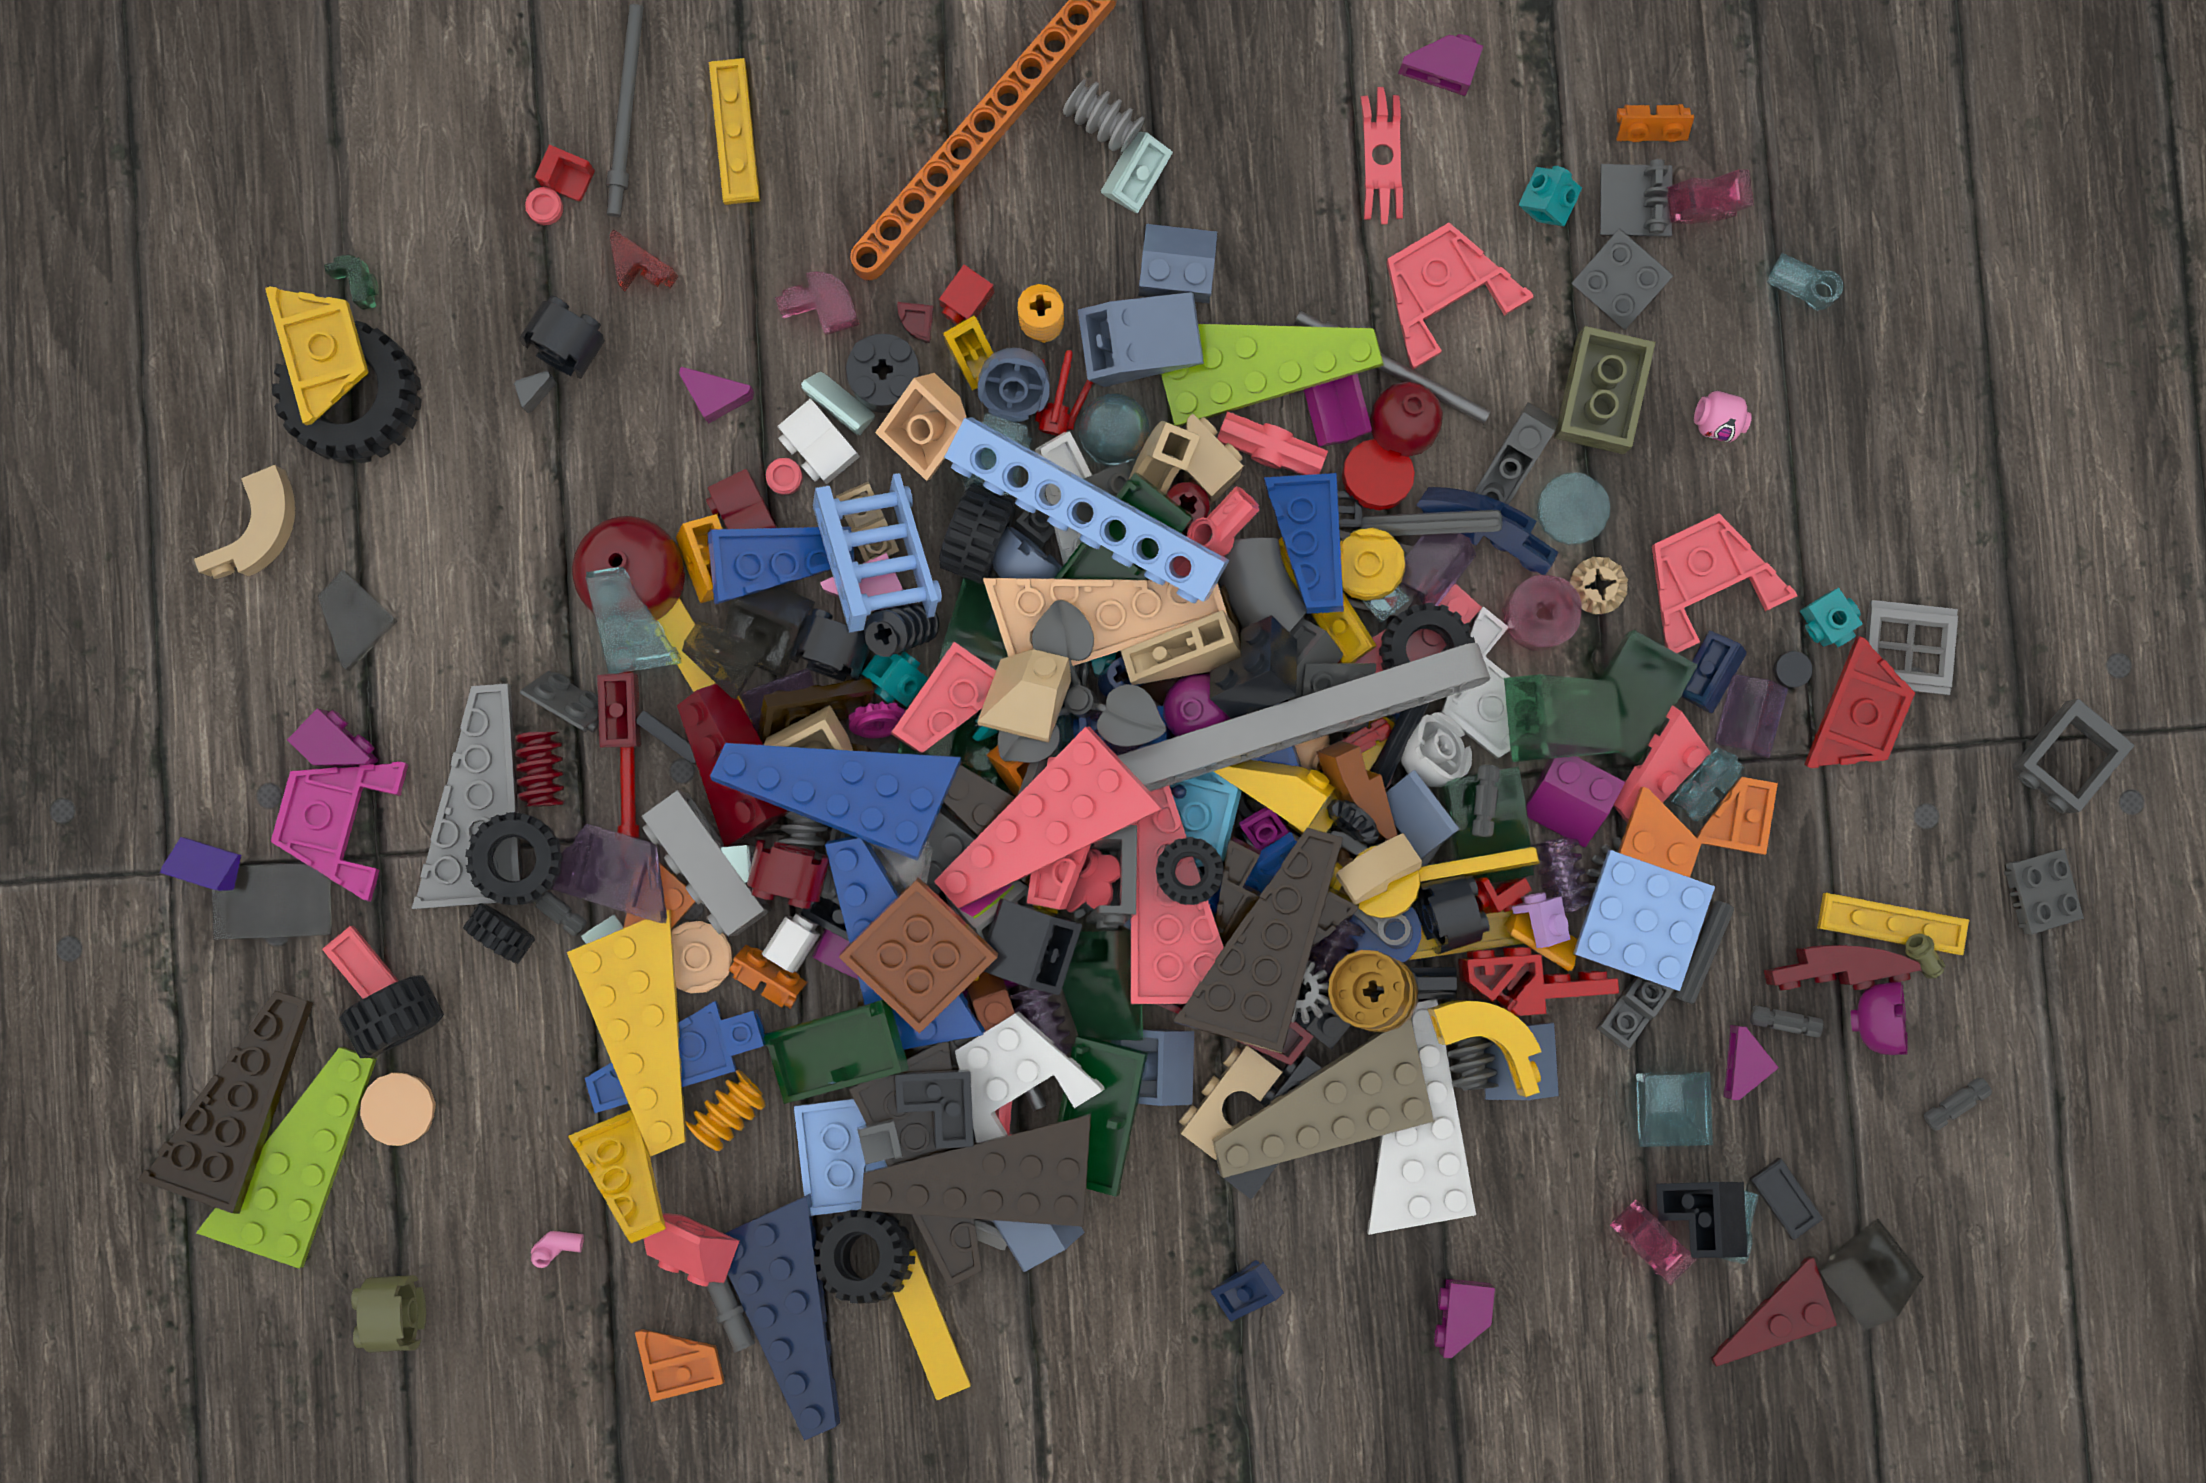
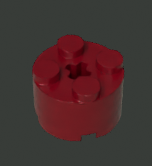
M757 840L747 880V885L753 888L752 896L773 900L774 896L778 895L789 898V905L810 909L812 902L820 901L829 864L827 855L823 854L820 861L814 859L815 851L780 842H774L773 847L766 848L764 847L766 840Z

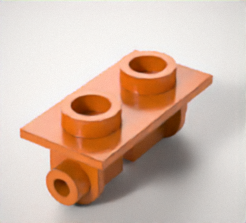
M1683 104L1657 105L1656 115H1651L1650 105H1625L1624 108L1617 109V123H1620L1616 140L1632 142L1688 141L1694 115H1691L1690 108H1684Z
M745 945L734 957V962L728 970L734 974L733 978L754 991L761 981L766 983L767 985L761 995L781 1008L786 1006L791 1009L798 998L797 995L808 982L800 978L797 972L791 973L764 957L762 950Z

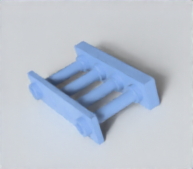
M900 473L893 474L889 493L840 501L838 498L833 499L830 486L815 488L813 509L849 633L864 630L866 616L870 615L871 611L916 602L923 603L927 618L934 617L937 603L941 602L942 599L938 581L932 580L910 508L913 505L912 493L909 486L903 485ZM894 507L899 523L849 533L848 530L842 529L840 520H842L844 515ZM903 538L908 556L858 565L857 561L852 562L849 551H852V547ZM913 570L918 586L917 588L868 597L866 593L861 594L858 583H861V579Z

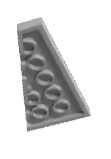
M510 684L471 686L460 727L459 741L456 752L452 756L450 764L452 767L447 785L444 786L430 838V849L426 864H423L420 876L422 878L412 909L497 903L483 896L481 891L474 887L470 881L472 878L466 870L465 865H468V857H465L466 849L470 847L471 842L469 840L472 834L475 835L477 833L478 827L483 822L490 821L491 817L496 815H504L510 812L518 813ZM519 837L503 840L496 848L493 857L496 872L502 878L509 881L522 880Z

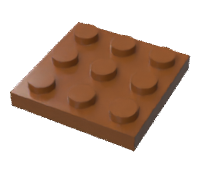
M919 877L895 898L839 955V958L918 1033L923 1031L998 957V953Z

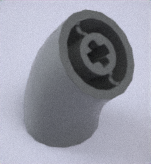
M1276 538L1234 540L1230 552L1223 556L1229 562L1218 580L1219 588L1223 585L1226 587L1233 614L1236 615L1240 628H1246L1250 624L1272 615L1290 632L1307 612L1300 591L1294 585L1284 565L1279 540Z

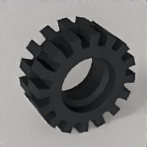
M1194 837L1179 838L1170 845L1168 844L1162 854H1160L1156 867L1157 881L1163 892L1173 901L1184 905H1197L1209 900L1219 890L1224 876L1223 863L1216 849L1205 840ZM1185 857H1195L1204 865V877L1196 885H1184L1176 877V865Z
M479 903L463 927L469 935L473 936L476 941L481 942L483 946L490 948L494 953L517 964L520 963L535 941L534 936L517 922L512 921L508 916L483 903Z

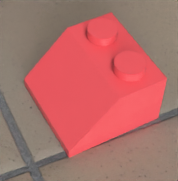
M663 1213L666 1229L643 1238L646 1254L659 1260L658 1266L664 1270L679 1273L681 1270L689 1274L687 1280L697 1285L708 1287L709 1282L724 1283L739 1240L684 1215Z

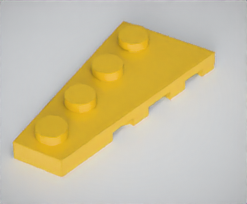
M632 1110L568 1136L630 1243L666 1229L650 1155Z

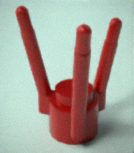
M1067 350L1065 353L1054 403H1048L1047 409L1044 407L1043 410L1036 413L1035 422H1039L1038 431L1058 436L1063 432H1067V429L1074 430L1076 418L1093 385V382L1086 381L1070 414H1068L1069 408L1063 406L1062 402L1073 355L1071 350Z

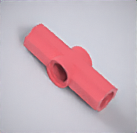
M1227 412L1217 437L1223 445L1231 444L1236 450L1251 455V459L1264 466L1274 469H1281L1282 467L1300 475L1320 474L1328 450L1294 438L1293 434L1286 429L1268 423L1261 425L1230 412Z
M1236 486L1207 518H1198L1191 523L1188 528L1187 537L1219 555L1225 556L1232 549L1234 537L1259 511V505L1253 497L1242 488ZM1183 556L1175 558L1173 563L1175 572L1180 576H1188L1191 571L1190 561Z

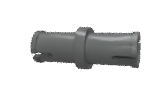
M726 1277L724 1283L710 1282L706 1288L718 1313V1316L715 1317L717 1323L722 1322L733 1347V1352L736 1353L755 1344V1341L742 1315V1312L745 1310L742 1305H738Z

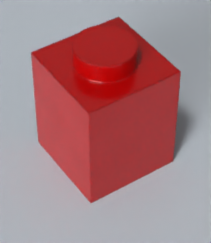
M964 264L939 298L940 306L944 309L941 313L956 325L972 316L977 318L995 293L993 284Z

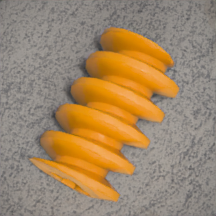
M1033 285L1024 290L1018 299L1017 309L1021 330L1028 337L1043 343L1055 339L1064 326V303L1055 289L1048 285ZM1044 310L1045 315L1038 316L1037 311Z
M739 1069L736 1071L740 1080L738 1084L728 1079L725 1081L729 1089L728 1094L719 1090L715 1091L719 1101L717 1105L706 1100L704 1104L708 1113L705 1115L696 1110L694 1112L698 1122L696 1125L685 1121L695 1137L715 1151H721L724 1148L721 1138L727 1141H731L734 1138L731 1127L739 1131L745 1127L741 1117L752 1120L755 1117L752 1106L759 1110L766 1106L760 1089Z

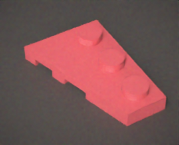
M954 642L891 734L919 754L924 753L983 708L996 670Z
M1673 705L1666 715L1670 719L1660 736L1654 734L1648 744L1652 750L1642 765L1634 767L1613 805L1627 824L1640 787L1649 788L1663 803L1711 753L1683 712Z

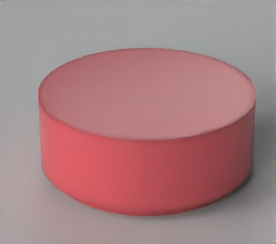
M539 187L529 193L526 198L525 208L528 215L537 224L551 225L562 216L563 202L559 195L551 188Z
M779 458L768 466L766 481L775 493L791 495L801 487L803 473L795 461L789 458Z

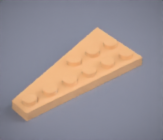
M983 578L1008 657L1034 649L1032 634L1036 623L1057 600H1064L1078 608L1089 621L1094 634V647L1090 656L1085 660H1071L1072 666L1124 650L1222 610L1227 615L1218 583L1208 600L1202 602L1198 599L1196 603H1192L1176 593L1179 588L1165 581L1164 585H1160L1152 580Z

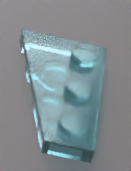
M624 567L586 572L588 591L609 674L681 664V655L665 636V630L659 621H656L650 613Z

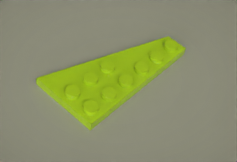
M1198 324L1204 364L1162 373L1161 376L1174 425L1180 427L1186 425L1188 417L1192 414L1199 420L1202 417L1207 419L1384 366V362L1373 328Z
M339 1047L263 1145L240 1214H233L215 1208L196 1233L299 1269L304 1267L377 1058H359L356 1051Z

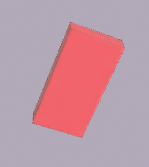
M349 926L322 949L362 999L399 981L354 926Z

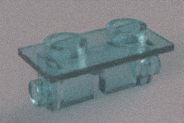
M1717 748L1704 759L1702 766L1693 777L1680 787L1678 794L1671 802L1687 810L1685 812L1686 815L1693 821L1697 822L1700 817L1704 819L1720 800L1712 790L1716 787L1721 793L1725 794L1736 780L1741 777L1740 771L1744 767L1737 761L1738 757Z

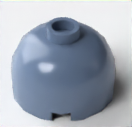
M1005 348L994 352L984 362L978 376V397L981 403L983 402L988 408V412L992 416L1007 422H1022L1029 419V415L1043 410L1048 401L1050 391L1049 374L1043 361L1033 352L1022 348Z
M1007 527L1004 530L992 562L993 568L1000 578L1054 579L1063 567L1050 554L1047 556L1039 549V546L1012 527Z

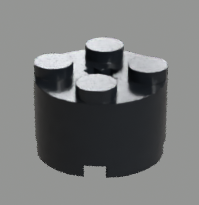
M551 295L547 301H542L519 337V340L527 349L530 344L534 345L538 349L536 357L546 364L569 376L575 371L577 378L581 379L605 342L603 334L598 331L601 324L587 314L582 313L580 317L568 310L569 305Z
M875 334L855 343L846 365L847 379L856 398L867 408L879 413H889L911 381L921 376L920 366L913 349L908 342L891 334ZM883 367H888L889 372H892L887 374L886 380H880L879 375L876 374L881 372Z
M813 608L811 615L804 616L789 658L797 664L799 658L808 661L807 669L832 679L845 681L848 675L853 680H859L870 651L865 642L864 630L849 633L847 623L845 625L832 620V614Z
M1462 874L1420 883L1421 899L1415 901L1416 911L1426 939L1434 938L1438 945L1432 948L1436 954L1482 940L1483 933L1490 930L1488 918L1483 910L1479 911L1475 899L1478 896V887L1472 875L1464 876Z

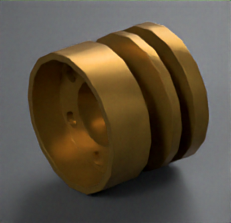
M1359 950L1348 954L1336 964L1329 978L1328 995L1332 1008L1343 1021L1368 1031L1388 1032L1401 1027L1411 1018L1418 1002V986L1414 974L1403 962L1378 951ZM1377 986L1384 988V994H1380L1378 999L1371 997V992L1377 991Z

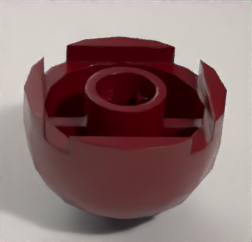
M1413 382L1393 384L1379 395L1372 407L1369 420L1373 438L1383 449L1400 452V456L1409 457L1421 454L1433 445L1441 431L1443 410L1439 399L1430 389Z

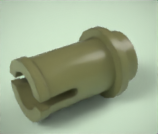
M1921 933L1914 934L1908 938L1905 950L1907 956L1920 963L1922 973L1926 978L1932 979L1940 976L1944 972L1943 968L1946 965L1934 950L1932 938Z

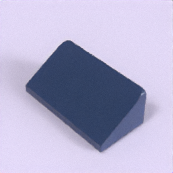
M1710 630L1676 688L1675 693L1712 714L1744 660L1747 651L1740 643Z

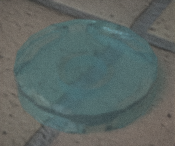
M1566 473L1551 480L1541 492L1537 504L1538 520L1544 532L1555 541L1567 545L1584 544L1597 537L1605 527L1610 515L1609 497L1603 486L1596 480L1581 473Z

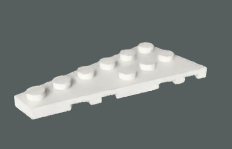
M1437 999L1418 1001L1411 1016L1434 1122L1381 1136L1375 1186L1373 1187L1371 1214L1367 1229L1368 1235L1476 1215L1446 1045L1439 1044L1427 1010L1438 1005Z

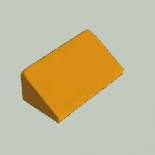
M1512 912L1504 924L1511 936L1565 970L1572 971L1576 961V955L1573 954L1577 943L1575 937L1570 935V940L1549 947L1537 948L1529 912L1513 914Z

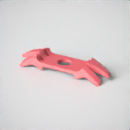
M1377 87L1376 122H1371L1372 114L1368 95L1360 97L1363 115L1365 158L1364 220H1371L1374 189H1378L1381 225H1387L1390 189H1394L1396 219H1403L1400 148L1401 108L1400 97L1393 95L1392 122H1388L1384 87ZM1384 145L1391 149L1393 159L1390 163L1380 165L1373 160L1372 152L1377 146Z

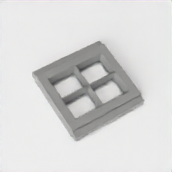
M1870 600L1865 639L1878 654L1879 648L1906 651L1904 670L1894 669V671L1914 692L1950 695L1953 681L1958 609ZM1881 622L1908 624L1907 644L1880 641ZM1915 626L1941 627V647L1914 645ZM1913 652L1940 654L1938 674L1912 671Z

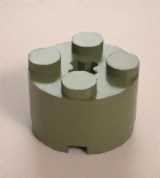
M415 1275L369 1277L363 1282L361 1288L353 1289L351 1303L352 1308L357 1311V1326L353 1332V1341L356 1348H364L367 1352L373 1353L411 1351L419 1347L422 1339H416L417 1330L425 1329L426 1302L423 1288H415L413 1282L419 1280Z

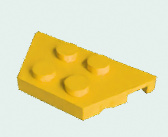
M270 286L265 288L301 419L305 425H310L369 373L349 303L343 299L323 298L310 293L284 291Z

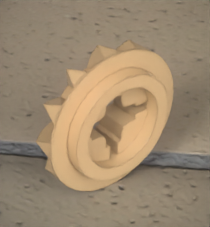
M1592 557L1581 562L1573 571L1570 579V592L1575 603L1584 611L1592 614H1606L1618 608L1627 595L1628 578L1625 576L1622 566L1616 564L1610 558ZM1597 573L1602 581H1613V584L1604 589L1602 597L1597 589H1585V586H1589L1595 581Z

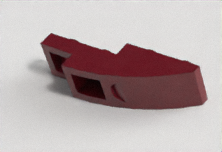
M1822 945L1797 948L1796 952L1799 963L1764 970L1766 984L1778 985L1779 991L1801 987L1800 980L1814 978L1815 983L1833 981L1837 979L1836 973H1838L1840 984L1852 985L1853 990H1862L1874 986V980L1888 977L1889 983L1910 980V973L1921 971L1920 963L1886 950L1863 946Z

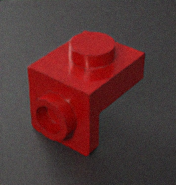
M1487 877L1475 879L1478 887V896L1475 899L1479 910H1483L1485 914L1498 913L1502 910L1504 912L1511 911L1512 906L1523 903L1521 897L1532 891L1526 878L1507 880L1495 889Z

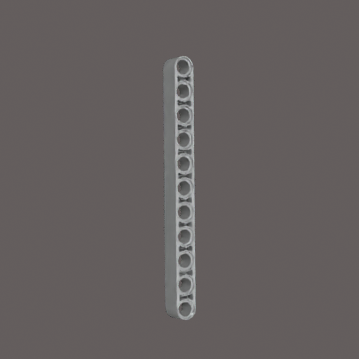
M1469 643L1118 755V758L1149 791H1154L1478 687L1488 682L1491 678L1478 643Z

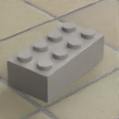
M677 790L642 815V818L647 823L642 827L644 832L655 845L659 844L665 848L668 853L664 856L665 861L676 875L680 873L688 880L690 884L685 887L698 905L700 903L705 904L711 914L707 916V919L718 934L724 933L727 936H737L772 911L765 899L751 895L753 888L744 883L720 849L724 847L722 839L688 793Z

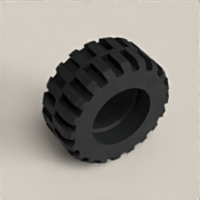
M357 320L355 321V326L365 361L375 371L378 380L376 399L364 416L351 423L335 424L321 415L313 424L305 425L301 419L286 361L283 365L276 364L274 374L280 380L279 384H272V395L279 399V403H276L274 407L277 416L285 421L283 426L287 432L295 437L297 442L328 460L331 458L339 463L350 464L352 460H356L359 463L371 462L372 455L376 454L382 458L391 453L388 448L391 444L395 443L400 446L406 440V437L402 435L406 427L413 429L417 422V419L412 416L414 409L421 410L422 399L417 396V391L422 389L420 378L415 375L416 367L412 359L404 353L405 350L378 328L374 329L367 323Z

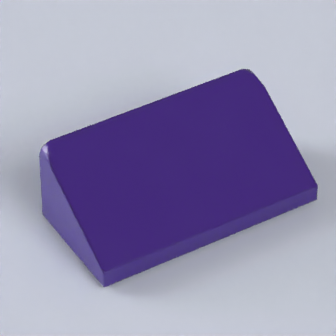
M180 837L164 862L160 873L213 890H234L241 855L189 838Z

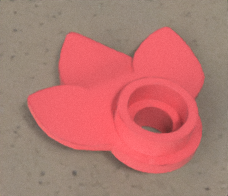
M1096 848L1089 849L1066 910L1071 913L1085 902L1093 909L1099 905H1110L1113 899L1112 882L1120 878L1121 864L1119 860L1113 855H1103Z

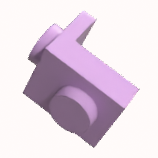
M1545 892L1524 896L1525 903L1512 906L1513 914L1529 912L1537 948L1549 947L1570 940L1568 920L1565 916L1562 897L1546 898Z

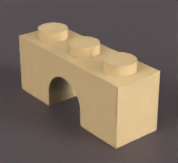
M1244 1045L1242 1049L1237 1046L1232 1049L1223 1062L1227 1066L1226 1070L1220 1078H1217L1215 1075L1211 1077L1201 1091L1205 1098L1197 1108L1191 1105L1179 1120L1184 1125L1180 1129V1133L1215 1160L1217 1159L1212 1139L1233 1126L1224 1119L1222 1113L1223 1102L1227 1096L1233 1092L1244 1091L1261 1101L1282 1073L1281 1070L1247 1045Z

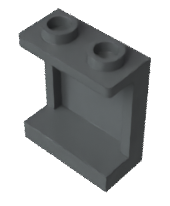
M1130 825L1120 829L1090 846V849L1096 848L1101 852H1109L1108 855L1116 857L1121 864L1120 878L1112 882L1113 899L1110 905H1099L1087 915V924H1096L1097 930H1118V925H1124L1125 922L1136 915L1137 825Z

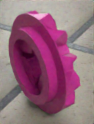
M883 701L879 704L869 703L866 707L856 708L855 712L849 715V729L854 734L865 738L890 736L904 715L905 709L898 707L896 703L885 704Z

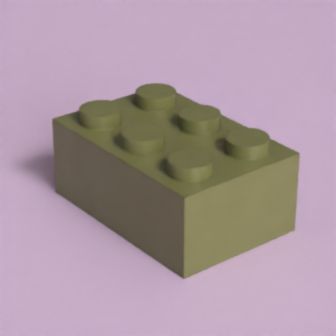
M1584 326L1577 334L1554 439L1619 454H1625L1629 451L1634 442L1656 342Z

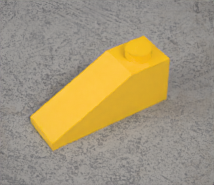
M1247 760L1213 771L1303 832L1313 823L1335 787L1329 784V779L1321 772L1316 770L1309 771L1305 767Z

